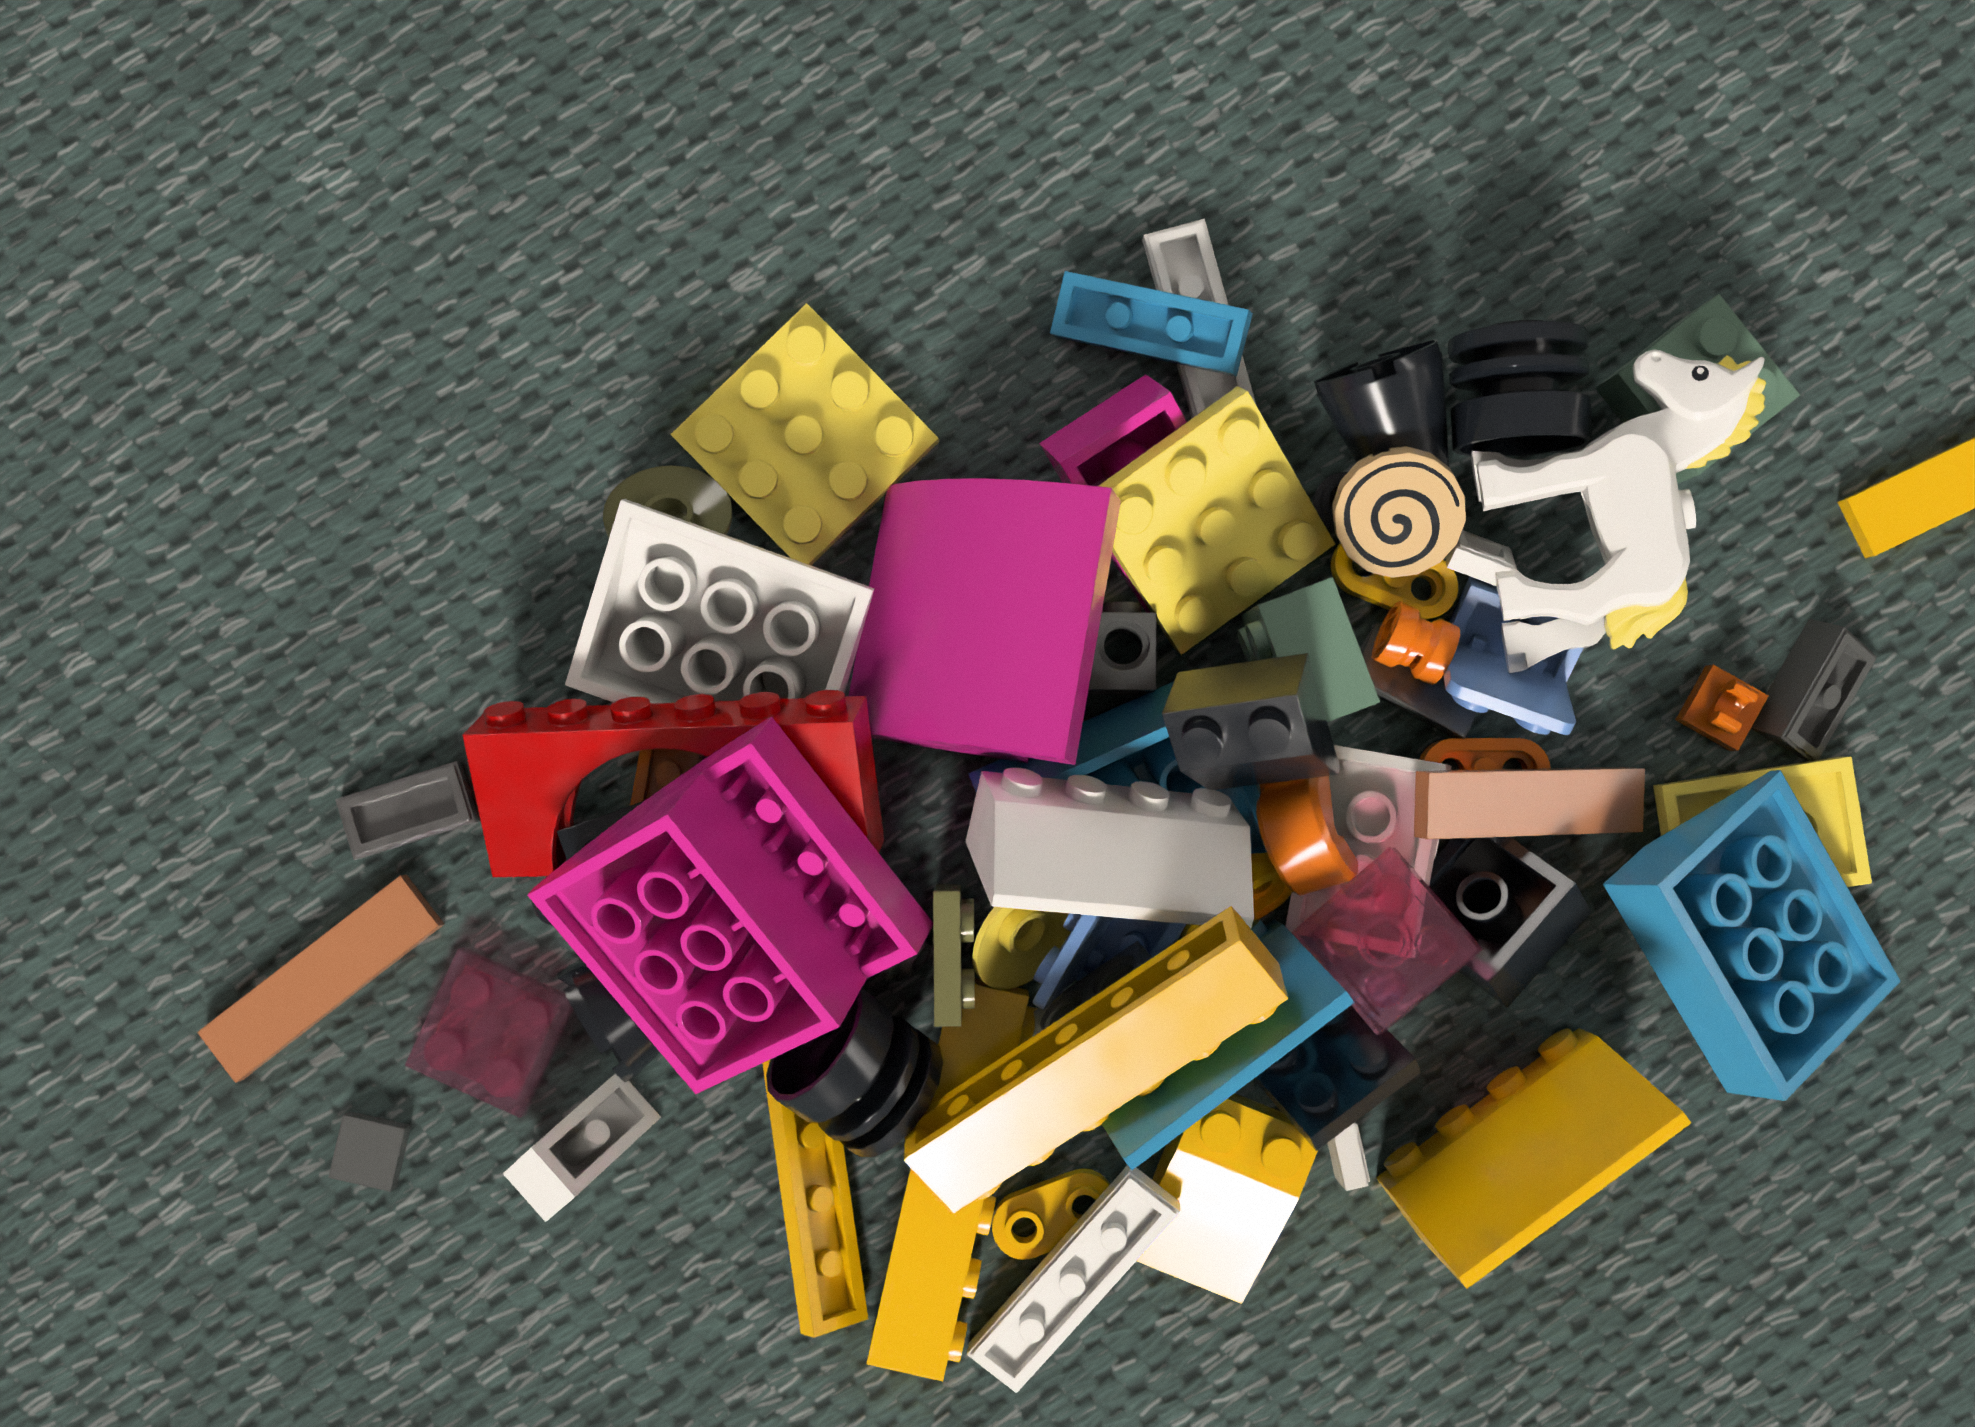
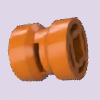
M1398 601L1389 610L1378 631L1372 649V659L1389 667L1399 664L1410 667L1414 678L1434 685L1442 678L1454 657L1460 639V628L1443 619L1429 622L1421 617L1417 608Z

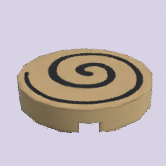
M1407 446L1389 448L1390 451L1381 452L1375 456L1371 454L1356 462L1340 481L1332 504L1335 533L1347 556L1366 571L1391 578L1417 575L1439 564L1457 545L1466 521L1465 496L1451 469L1430 452Z

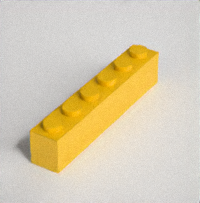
M1230 906L931 1103L914 1129L905 1137L904 1161L954 1213L975 1199L982 1200L989 1197L1000 1187L1003 1181L1028 1165L1035 1166L1044 1162L1054 1152L1056 1147L1081 1131H1091L1097 1128L1107 1119L1111 1112L1136 1096L1150 1094L1162 1084L1167 1076L1192 1060H1201L1208 1057L1219 1047L1222 1041L1245 1026L1260 1023L1270 1017L1281 1003L1289 999L1278 961L1236 910Z
M975 978V1009H962L961 1026H947L941 1029L938 1045L942 1054L943 1067L940 1083L931 1103L1018 1047L1019 1044L1033 1037L1035 1030L1034 1011L1038 1008L1027 1006L1029 1000L1028 990L1017 987L1005 990L995 989L985 984L981 979ZM910 1167L866 1364L943 1382L947 1361L960 1362L968 1323L957 1321L962 1297L974 1299L982 1260L971 1258L976 1233L987 1236L989 1234L996 1197L989 1196L982 1200L975 1199L954 1213Z

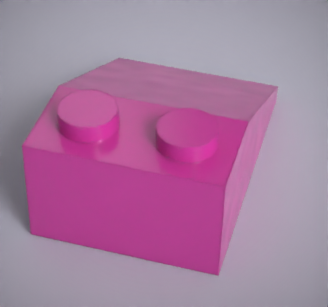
M1145 374L1039 444L1062 483L1099 486L1187 421L1171 392ZM1112 552L1111 559L1145 612L1151 613Z

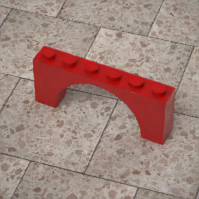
M821 690L811 693L805 698L780 699L779 695L773 692H758L734 701H715L711 695L696 694L683 697L675 703H650V700L646 697H628L617 700L611 705L587 706L586 701L582 699H566L555 702L548 707L524 708L523 703L518 701H505L487 707L484 713L463 734L492 877L548 876L566 861L557 831L574 826L575 805L580 787L586 775L598 766L621 755L649 749H677L710 756L770 717H773L879 853L884 842V833L866 696L845 697V693L839 690Z

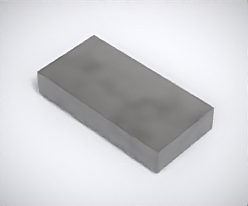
M455 761L335 799L354 860L372 856L480 821L462 761Z

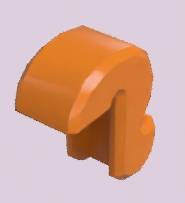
M1329 776L1259 784L1261 794L1256 802V815L1260 834L1269 859L1287 888L1302 896L1355 879L1358 873L1359 862L1344 837L1337 834L1333 817Z

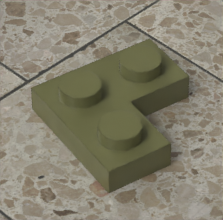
M936 884L933 891L934 1027L961 1026L962 1009H975L974 969H961L962 942H974V898H962L961 884Z

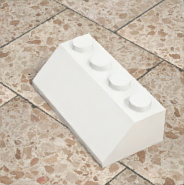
M1008 768L1003 773L981 771L966 844L991 906L1203 925L1232 906L1251 929L1254 920L1250 826L1227 795L1216 790H1208L1207 788L1195 789L1193 794L1167 791L1157 784L1141 781L1132 783L1131 787L1108 785L1097 778L1087 775H1072L1068 777V780L1044 778L1033 771L1023 768Z

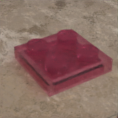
M1394 847L1387 848L1292 931L1299 942L1347 991L1354 1001L1352 1006L1376 1035L1384 1034L1483 950Z
M465 947L459 948L405 1066L522 1118L530 1107L573 1012V1008L564 992Z

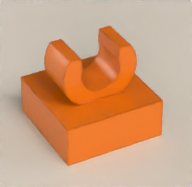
M1714 664L1706 665L1675 720L1729 751H1739L1769 695Z

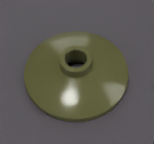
M658 466L629 476L613 489L606 500L603 510L604 528L608 538L610 537L622 499H627L727 535L732 523V505L728 493L710 475L684 466Z

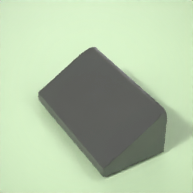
M1809 619L1766 694L1769 697L1751 729L1807 762L1819 760L1877 656L1845 627Z
M1375 623L1360 650L1378 697L1452 738L1465 739L1476 712L1462 707L1453 700L1451 694L1445 689L1444 675L1436 684L1430 685L1414 678L1410 667L1400 664L1389 667L1373 660L1372 649L1381 627Z

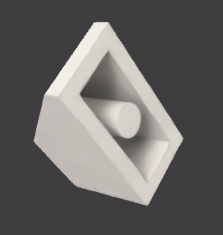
M615 1073L535 1143L503 1174L546 1222L585 1189L655 1124L661 1116L629 1080L624 1082Z

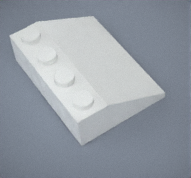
M622 499L565 685L613 703L628 697H646L650 700V703H675L683 697L696 694L711 695L715 701H734L758 692H773L778 694L780 699L805 698L809 694L821 690H839L845 693L875 588L627 499Z

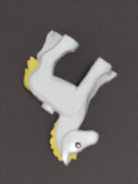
M1661 350L1646 351L1633 364L1634 382L1651 395L1662 410L1629 420L1604 433L1578 451L1556 453L1543 459L1519 460L1507 458L1497 452L1472 451L1471 462L1478 501L1482 502L1483 511L1562 494L1581 492L1592 534L1605 563L1591 577L1573 584L1537 582L1525 577L1518 570L1495 572L1503 621L1540 616L1558 618L1540 625H1530L1520 621L1502 623L1501 634L1509 673L1526 670L1536 663L1564 650L1593 646L1598 643L1605 633L1610 638L1611 649L1614 650L1622 645L1632 648L1636 640L1643 633L1647 638L1651 639L1660 629L1681 613L1687 602L1688 589L1685 577L1690 564L1686 529L1696 527V513L1690 489L1678 490L1676 473L1685 469L1700 468L1705 466L1707 461L1724 458L1731 453L1730 447L1750 438L1751 433L1749 431L1759 423L1755 416L1760 414L1765 408V396L1762 392L1765 389L1766 381L1758 378L1764 365V357H1759L1752 362L1745 361L1736 364L1732 357L1726 355L1716 364L1705 360L1678 358Z

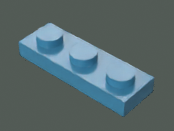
M1065 271L1050 334L1062 339L1237 377L1253 313L1249 309Z

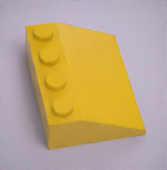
M1580 1028L1574 1032L1571 1029H1564L1553 1034L1539 1046L1538 1051L1542 1056L1523 1070L1515 1066L1497 1075L1487 1085L1489 1095L1471 1108L1463 1104L1447 1112L1435 1125L1439 1132L1420 1146H1417L1415 1142H1411L1398 1148L1385 1160L1384 1166L1387 1170L1376 1177L1420 1239L1466 1289L1691 1124V1121L1679 1107L1597 1035Z

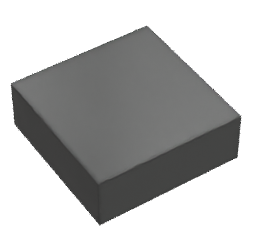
M351 1111L345 1113L342 1116L328 1178L391 1192L398 1185L411 1125Z

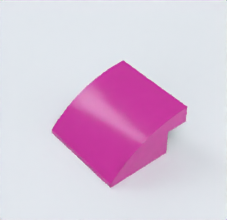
M986 478L920 480L893 484L886 491L869 587L875 589L857 648L849 696H866L871 738L1028 763L1029 758L1071 765L1076 764L1121 500L1112 488L1059 482Z
M773 717L768 718L737 737L660 789L589 842L537 884L527 895L695 1094L840 1027L867 978L917 955L933 926L932 920Z

